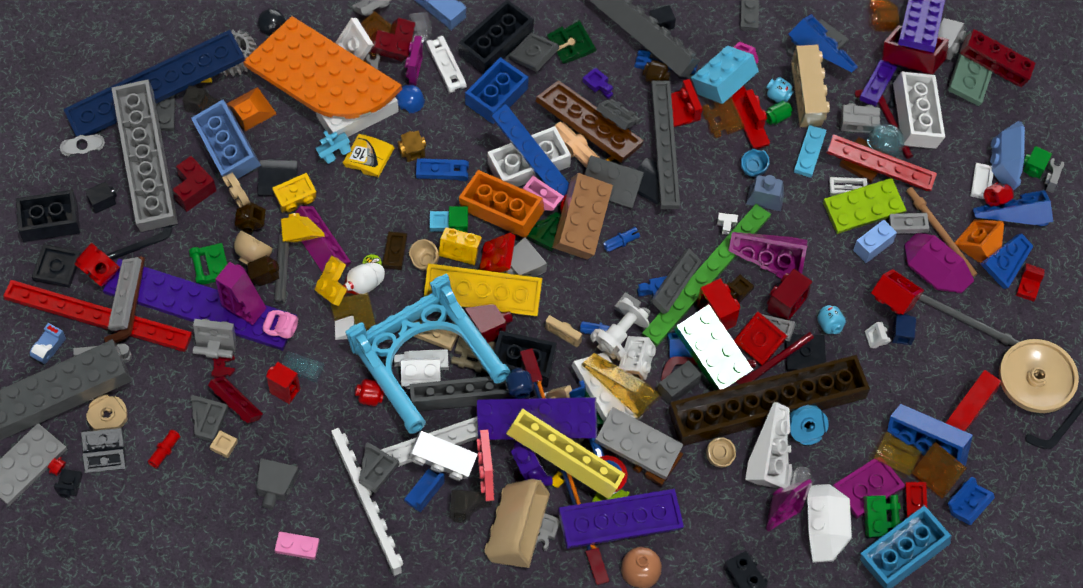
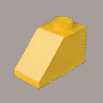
M299 213L288 214V218L281 219L284 242H300L325 237L324 232L308 217L300 216Z

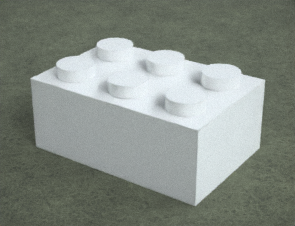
M421 431L417 435L409 457L413 458L412 462L418 465L428 464L431 466V470L438 473L445 471L450 473V478L460 481L469 477L477 454Z

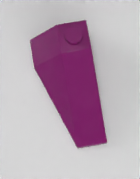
M732 232L729 251L759 265L760 268L768 270L782 279L786 273H790L793 269L802 274L807 240L787 236Z
M810 479L790 485L785 489L781 487L773 493L766 527L768 532L801 512L812 484Z

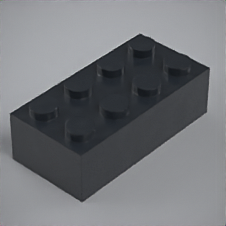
M506 0L458 42V55L484 74L500 57L504 59L533 32L534 19L511 1Z

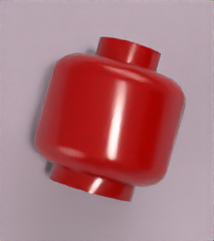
M364 379L361 384L356 385L355 396H358L360 404L377 406L378 403H382L384 392L375 380Z

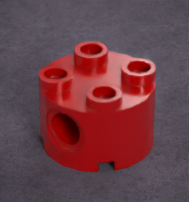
M93 243L88 245L74 263L87 275L90 272L89 277L101 287L106 285L120 269L113 260Z

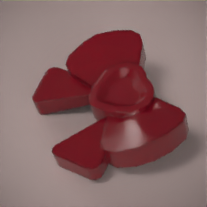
M234 356L232 358H212L214 361V369L211 372L213 378L231 376L235 372V368L226 367L225 362L235 360Z

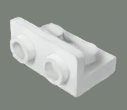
M628 336L624 347L625 355L620 361L618 371L621 374H636L642 380H646L651 370V361L656 353V347L649 337Z
M440 358L401 359V386H405L406 389H410V384L441 381Z

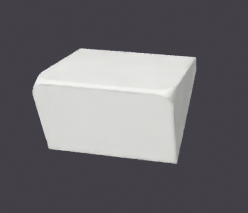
M354 316L335 321V340L347 339L345 331L354 325Z

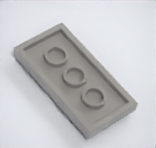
M612 407L594 441L664 480L667 478L683 446L682 443L615 407Z
M39 423L0 459V499L8 506L48 469V465L53 458L58 459L67 450L65 445Z

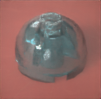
M880 124L874 127L866 140V143H868L867 147L898 158L904 147V135L894 125Z

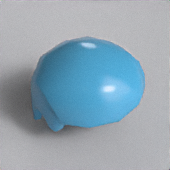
M752 149L741 158V168L748 176H761L769 168V156L764 150Z

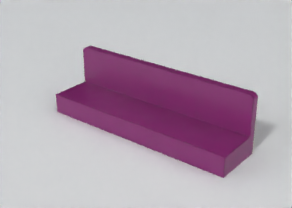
M300 206L295 213H299L302 217H308L325 235V237L302 241L322 273L331 256L338 258L346 264L345 267H348L351 261L313 206Z

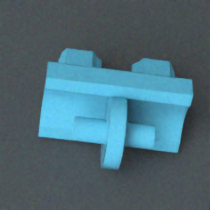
M327 130L324 131L326 137L320 140L322 145L316 147L320 158H323L328 164L336 159L333 151L339 149L342 155L351 152L350 140L345 132L337 135L335 131L329 135Z

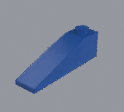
M812 14L803 18L788 34L791 36V41L797 46L818 45L824 59L850 72L858 68L845 51L837 48V41L826 35V28Z

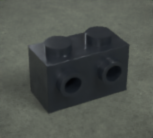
M747 551L725 561L723 569L735 588H767L768 581L764 573L759 572L756 567V560L752 555L749 556Z

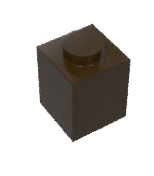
M267 255L247 263L250 280L259 286L280 279L279 264Z

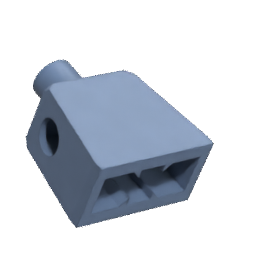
M767 175L766 177L756 176L749 188L746 204L752 206L757 204L762 208L781 211L784 198L783 181L775 179L772 175Z

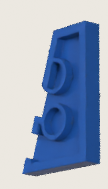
M1017 234L980 263V265L1003 289L1009 288L1032 250L1033 245L1023 234Z

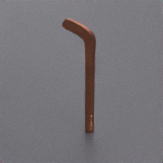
M138 257L142 262L128 328L104 337L105 342L113 339L117 343L130 336L133 331L145 262L144 257Z

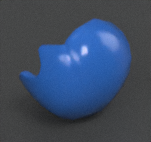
M415 85L402 86V90L395 96L398 100V107L401 110H407L409 113L419 111L425 103L420 88Z

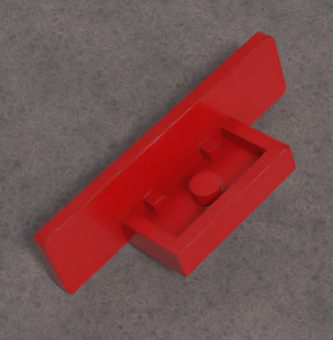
M743 85L730 97V101L752 149L769 146L770 141L764 130L765 121L767 120L766 112L760 107L759 97L754 94L752 89L746 91Z

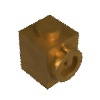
M419 130L402 134L401 141H397L401 157H406L407 162L425 158L426 141L424 136H420Z

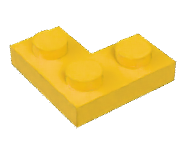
M331 256L314 290L332 304L339 306L347 291V288L338 282L346 264L338 258Z

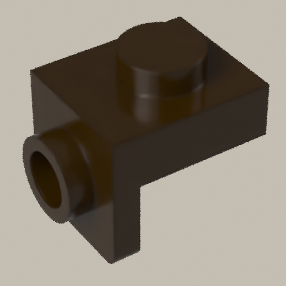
M741 274L731 283H727L733 299H737L739 303L754 289V285Z

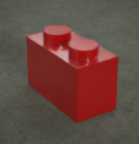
M279 362L268 370L266 378L270 393L290 404L300 391L298 373Z

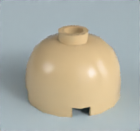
M243 231L239 232L234 241L235 252L240 256L239 261L246 265L266 255L270 256L273 250L270 246Z

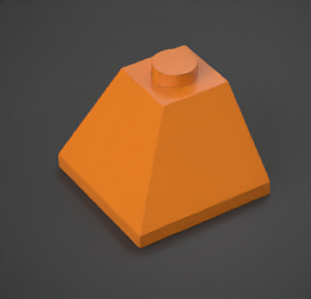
M258 87L227 103L244 131L276 115L275 110Z
M974 219L956 240L955 244L961 251L977 262H983L1002 247L1004 223L1003 221Z

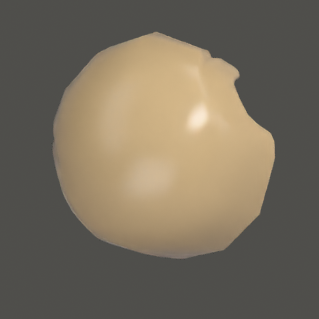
M422 239L412 244L409 256L413 265L419 270L424 271L427 270L428 263L437 264L439 252L433 242Z
M724 437L715 438L706 448V457L716 467H727L736 458L735 446L729 439Z

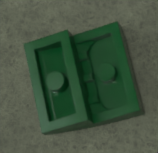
M580 20L565 29L561 26L547 35L550 41L557 43L558 46L568 42L570 38L575 40L573 46L568 45L557 51L563 64L597 51Z

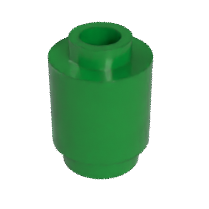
M780 101L767 108V123L776 125L791 117V105L788 102Z

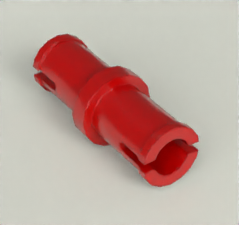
M170 430L162 443H158L156 446L157 449L151 458L148 459V464L153 468H159L165 457L171 454V449L181 437L180 434Z

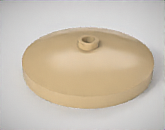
M1029 339L1015 344L1006 352L999 367V380H1001L1000 384L1003 391L1013 403L1027 411L1035 413L1057 411L1070 402L1078 387L1079 376L1073 359L1064 349L1046 340Z

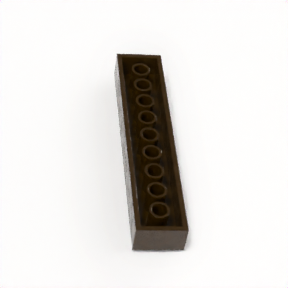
M857 355L673 401L670 402L669 415L678 441L685 446L762 426L765 424L774 402L788 407L789 414L806 405H815L820 410L866 399L870 387Z

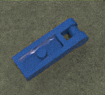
M417 159L416 178L467 181L469 162L466 160Z

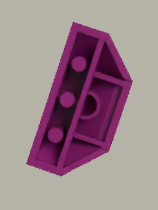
M916 233L905 243L907 266L936 290L963 293L974 282V278L965 260L935 235Z

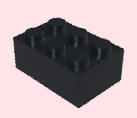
M73 190L16 198L18 230L23 242L80 233L78 205Z
M499 331L494 352L500 361L506 364L510 371L516 368L525 370L520 351L533 348L543 379L541 385L548 387L555 360L557 342Z

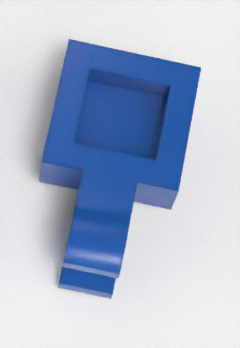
M667 276L649 279V284H638L639 289H637L639 297L651 294L653 297Z

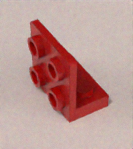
M683 80L680 91L671 93L674 127L699 121L702 114V106L691 80Z

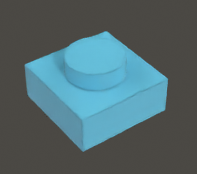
M430 211V231H444L445 228H449V211Z

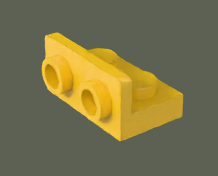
M307 173L272 188L281 206L282 213L286 211L288 213L292 212L301 204L308 205L316 198V190Z
M445 228L440 238L439 256L475 265L482 237L456 229Z

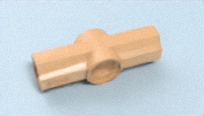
M559 122L555 125L571 157L575 156L586 168L590 155L600 158L588 146L586 139L581 134L576 135L564 122Z

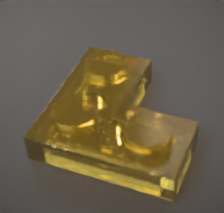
M368 292L343 297L339 306L331 303L334 320L354 316L355 325L363 322L366 331L373 325H376Z

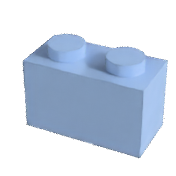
M883 220L856 241L853 251L867 263L894 242L897 232Z

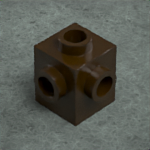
M252 202L238 208L235 214V226L248 233L263 227L266 209Z

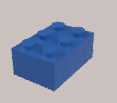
M500 57L465 92V105L494 124L495 122L490 115L503 104H507L510 108L528 90L529 77Z

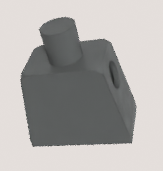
M261 458L257 492L259 496L264 497L263 507L274 509L276 500L286 502L299 477L297 466Z

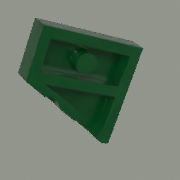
M555 212L546 219L538 221L526 239L552 252L561 214Z

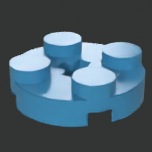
M815 405L802 406L790 413V434L801 444L812 445L822 439L821 436L828 430L827 416ZM808 421L813 422L809 429L804 426Z

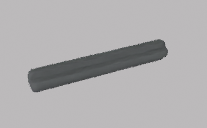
M282 234L279 235L277 263L279 264L280 279H277L275 284L274 299L276 303H284L286 298L289 242L283 241Z

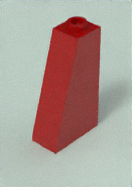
M984 370L949 417L946 424L966 432L997 392L1001 380Z

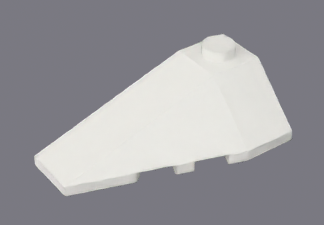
M777 402L773 403L749 458L745 480L757 485L777 489L781 487L785 489L790 486L792 464H789L788 452H791V446H788L787 437L790 433L788 407Z

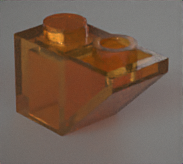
M870 0V10H873L871 23L875 25V31H894L899 25L898 7L889 0Z

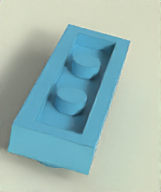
M812 125L808 126L794 173L812 178L827 130Z

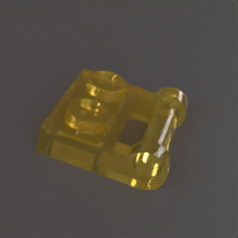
M886 432L874 459L910 476L921 451L891 436V433Z

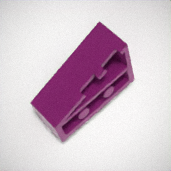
M229 262L215 279L221 305L253 325L266 310V306L245 269L238 264L234 265Z

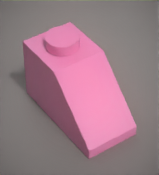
M534 176L523 187L524 190L543 198L544 210L553 211L564 197Z

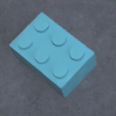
M727 45L693 75L691 79L698 95L723 104L759 71L753 54Z

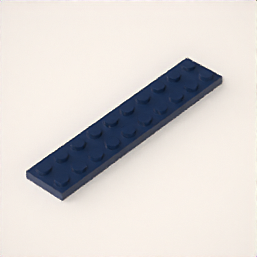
M228 30L63 110L76 137L79 135L89 136L118 122L112 87L149 80L153 88L155 103H159L246 61L231 30Z

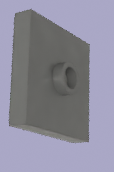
M530 33L509 55V59L537 72L557 52L559 46L557 43Z

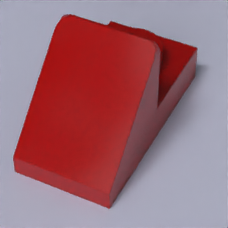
M1026 263L1016 296L1034 302L1040 283L1044 278V269Z

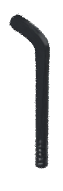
M172 225L165 226L160 234L106 255L111 260L164 241L170 237Z
M1083 398L1051 439L1043 440L1027 434L1025 437L1026 442L1042 449L1054 448L1083 411Z

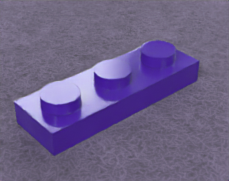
M880 60L859 100L876 107L896 72L897 66Z

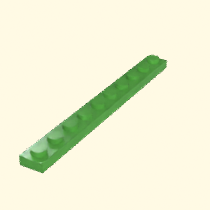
M755 204L694 273L670 310L665 314L660 312L642 332V337H649L657 347L667 336V333H670L698 301L700 288L715 281L737 256L729 251L732 232L756 234L767 222L771 214Z

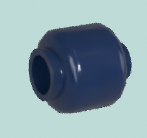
M516 368L506 377L508 392L516 399H524L530 396L534 385L531 374L528 371Z

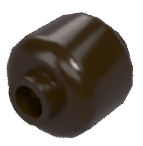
M652 60L650 63H646L643 76H645V81L648 83H652V81H669L671 72H668L669 67L666 64Z

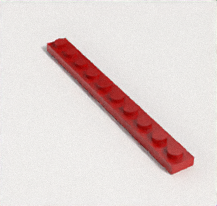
M10 280L3 295L5 300L109 330L108 325L112 309L14 280ZM138 316L134 318L133 331L130 334L131 337L186 352L193 336L192 332Z

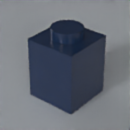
M908 314L896 315L893 323L892 343L912 345L915 338L916 317Z

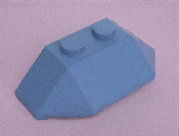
M1020 121L1003 130L991 141L992 156L990 162L992 163V172L1002 185L1008 184L1012 187L1013 191L1021 184L1020 176L1024 163L1025 127Z

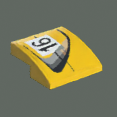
M358 134L351 147V152L347 154L343 164L347 168L361 170L365 175L379 177L394 150V146L377 138Z

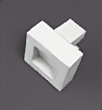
M719 213L717 225L722 226L723 235H729L731 227H736L738 215Z
M876 322L865 330L870 348H877L891 341L887 337V328L884 327L883 322Z

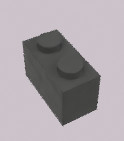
M688 360L659 382L658 393L670 405V402L679 400L700 384L702 374Z

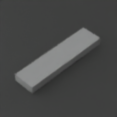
M138 257L122 260L108 329L111 331L128 328L142 262Z

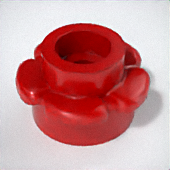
M62 457L58 459L53 458L49 463L50 474L53 473L58 476L61 469L65 467L66 462L61 460Z

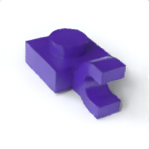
M596 67L582 78L583 83L594 92L601 90V93L607 99L613 96L611 92L613 86L608 84V77Z

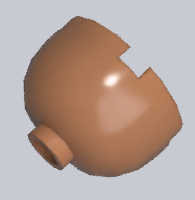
M633 548L627 552L622 560L621 573L623 579L630 586L650 588L657 583L661 576L662 565L660 557L649 548Z

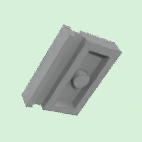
M362 0L352 5L354 12L367 16L372 14L374 9L389 5L391 0Z

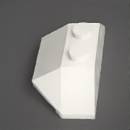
M830 484L811 485L808 492L809 539L813 562L834 561L852 539L850 499Z

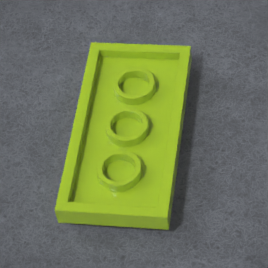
M892 178L823 200L825 209L837 234L887 219L890 214H903L906 212V208Z

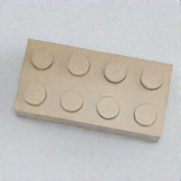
M818 45L796 46L791 60L800 128L808 127L809 125L815 127L822 126L824 120H826L827 113L830 111L829 102H826L825 97L827 96V85H824L823 82L825 70L821 68L823 55L822 51H819Z

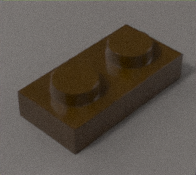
M388 231L383 268L402 270L407 233Z

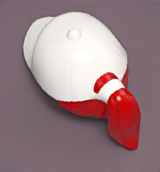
M366 263L352 268L348 272L343 285L347 288L344 296L347 293L363 295L376 288L384 279L385 270L383 266L377 263Z

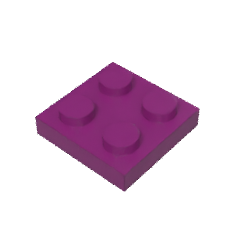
M415 35L414 42H410L409 53L411 54L406 59L405 67L407 68L406 78H409V85L417 86L423 59L422 36Z

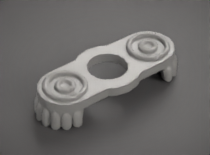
M100 134L79 135L76 138L62 141L60 151L65 156L75 153L85 154L91 150L102 149L105 141ZM80 139H84L88 143L87 148L84 150L77 148L76 144Z

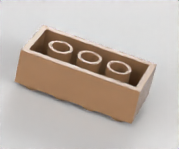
M577 173L571 178L552 248L583 259H589L595 255L613 185L581 173Z

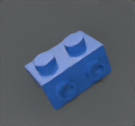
M971 477L950 498L948 503L950 513L955 518L971 525L995 497L994 493L977 485L976 478Z

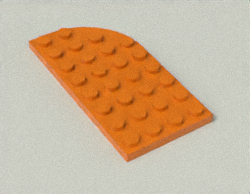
M293 16L243 62L246 68L311 110L331 118L339 116L345 117V119L359 118V115L368 112L374 113L386 106L402 90L400 83Z

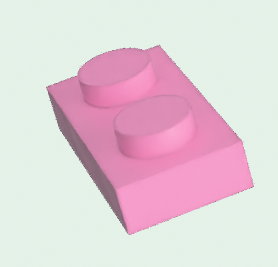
M279 532L275 553L315 560L320 540L314 537Z

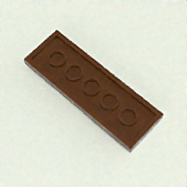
M559 80L536 97L535 102L619 162H623L643 145V139L628 129L624 130L617 127L616 123L603 117L596 110V106Z

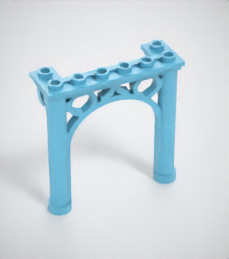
M447 273L436 277L430 282L432 294L422 297L411 306H406L402 311L389 316L378 325H373L366 331L363 322L345 331L353 354L359 355L404 421V426L410 434L420 431L425 426L426 421L394 377L392 362L398 349L411 337L428 330L442 329L452 331L462 337L494 383L505 381L506 377L511 373L457 302ZM433 312L441 313L437 321H428L426 319ZM446 315L451 318L454 324L445 322ZM420 318L423 322V324H420V322L413 323L414 321ZM399 330H401V331L398 333V338L396 339V336L394 335V333L397 332V331H399ZM384 340L393 341L389 349H379L378 345ZM378 355H379V356H387V357H386V366H385V365L383 364V362L380 360V358L378 357Z

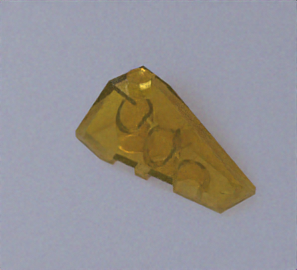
M595 353L581 364L638 418L662 397L648 382Z

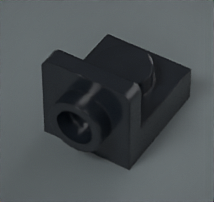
M61 469L59 481L54 484L56 493L64 498H70V496L77 497L83 475L82 472Z

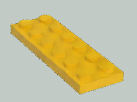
M428 263L424 296L432 294L430 282L436 277L447 273L452 292L461 307L494 304L500 312L510 311V313L538 316L542 278Z

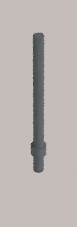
M923 293L918 299L1001 340L1000 343L1006 346L1008 344L1014 346L1020 342L1012 338V335L1006 332L1004 334Z

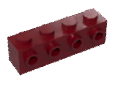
M975 29L965 37L959 53L1019 87H1022L1030 80L1036 64L1029 58L1020 55L1013 49L1002 45Z

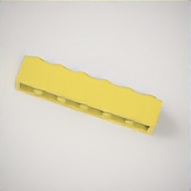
M523 408L506 433L608 499L617 490L625 476V473Z

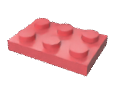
M480 430V438L477 439V450H481V452H478L477 456L478 465H482L479 467V477L484 479V481H480L481 493H485L486 501H493V469L488 430Z

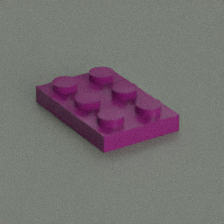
M879 455L835 483L833 487L850 499V510L855 518L858 519L865 514L864 496L885 495L887 500L890 498V495H895L904 489L905 484L883 456Z

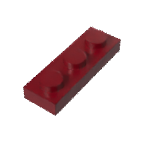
M224 376L211 379L208 386L243 421L251 423L261 419L263 413Z

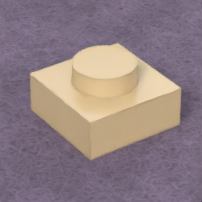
M219 431L210 445V450L228 458L238 440Z

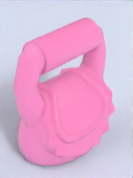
M272 310L268 312L262 329L268 335L288 339L296 331L298 317L288 312ZM275 315L280 316L275 329L270 330Z

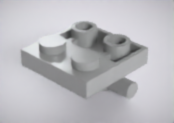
M208 319L194 320L193 328L197 346L193 347V354L206 355V357L217 359L219 357H233V352H235L237 346L234 324L225 321H210Z

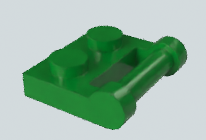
M219 243L202 248L193 247L189 250V255L193 259L196 283L205 285L216 282V277L227 265L223 244ZM204 255L206 256L210 273L207 276L203 273L200 256Z

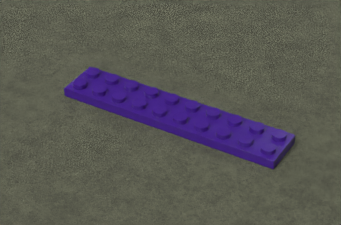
M118 259L116 263L120 267V269L122 265V259ZM147 267L143 268L137 301L138 305L194 322L195 319L229 322L234 324L235 336L282 351L284 350L288 339L268 335L262 329L268 312L279 309L265 305L266 310L251 325L221 305L217 289ZM120 269L105 285L103 289L104 294L115 297ZM275 315L270 330L275 329L280 316Z

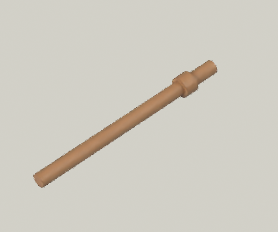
M913 187L908 188L906 192L914 201L913 204L917 210L920 209L922 213L928 214L930 224L946 245L965 260L972 276L975 277L978 273L926 206L927 203L923 197H919Z

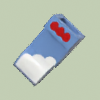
M50 323L45 326V332L30 350V356L43 364L49 361L66 339L63 331Z

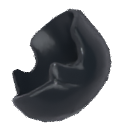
M273 8L264 10L258 17V27L262 33L272 35L286 22L283 14Z

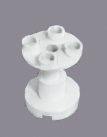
M628 298L618 302V307L625 316L617 325L612 324L606 332L601 329H595L590 335L592 342L597 341L599 343L597 348L600 351L606 352L612 359L617 358L618 361L625 355V350L621 344L627 338L626 331L631 325L635 323L643 328L649 326V321L647 320L648 313L641 308L637 309Z

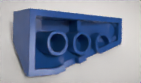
M1045 190L1020 195L1021 199H1011L999 206L987 204L973 208L976 218L1045 226L1049 222H1053L1051 201Z

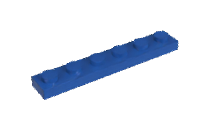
M507 104L500 106L490 117L541 181L565 196L569 188L568 181Z

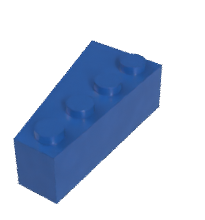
M902 404L890 416L887 430L907 445L912 444L923 456L927 454L936 461L935 464L941 468L944 466L951 471L950 474L954 477H957L966 465L973 437L970 433Z

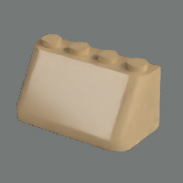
M529 479L510 483L502 489L501 503L496 509V520L490 530L491 537L489 543L485 546V554L491 562L529 568L550 496L541 480Z

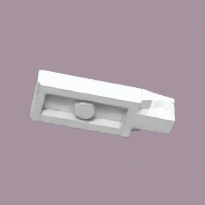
M448 349L407 351L404 354L394 356L395 367L401 366V359L440 358V370H449Z

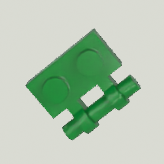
M885 495L864 496L866 537L884 536L888 533V528L893 529L902 522L899 517L901 503L898 502V495H890V503H886ZM886 510H891L892 522H887Z

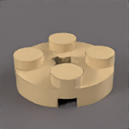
M233 173L222 177L226 186H231L229 192L233 199L238 198L236 203L239 208L250 203Z
M102 395L90 403L87 420L92 429L123 427L128 420L127 409L119 397ZM107 411L109 413L112 411V414L109 418H103V412Z

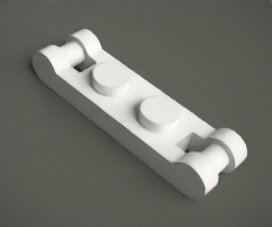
M443 35L437 37L436 40L432 41L430 39L425 41L426 47L442 76L448 92H455V89L467 88L465 79ZM456 78L457 81L452 83L451 80Z

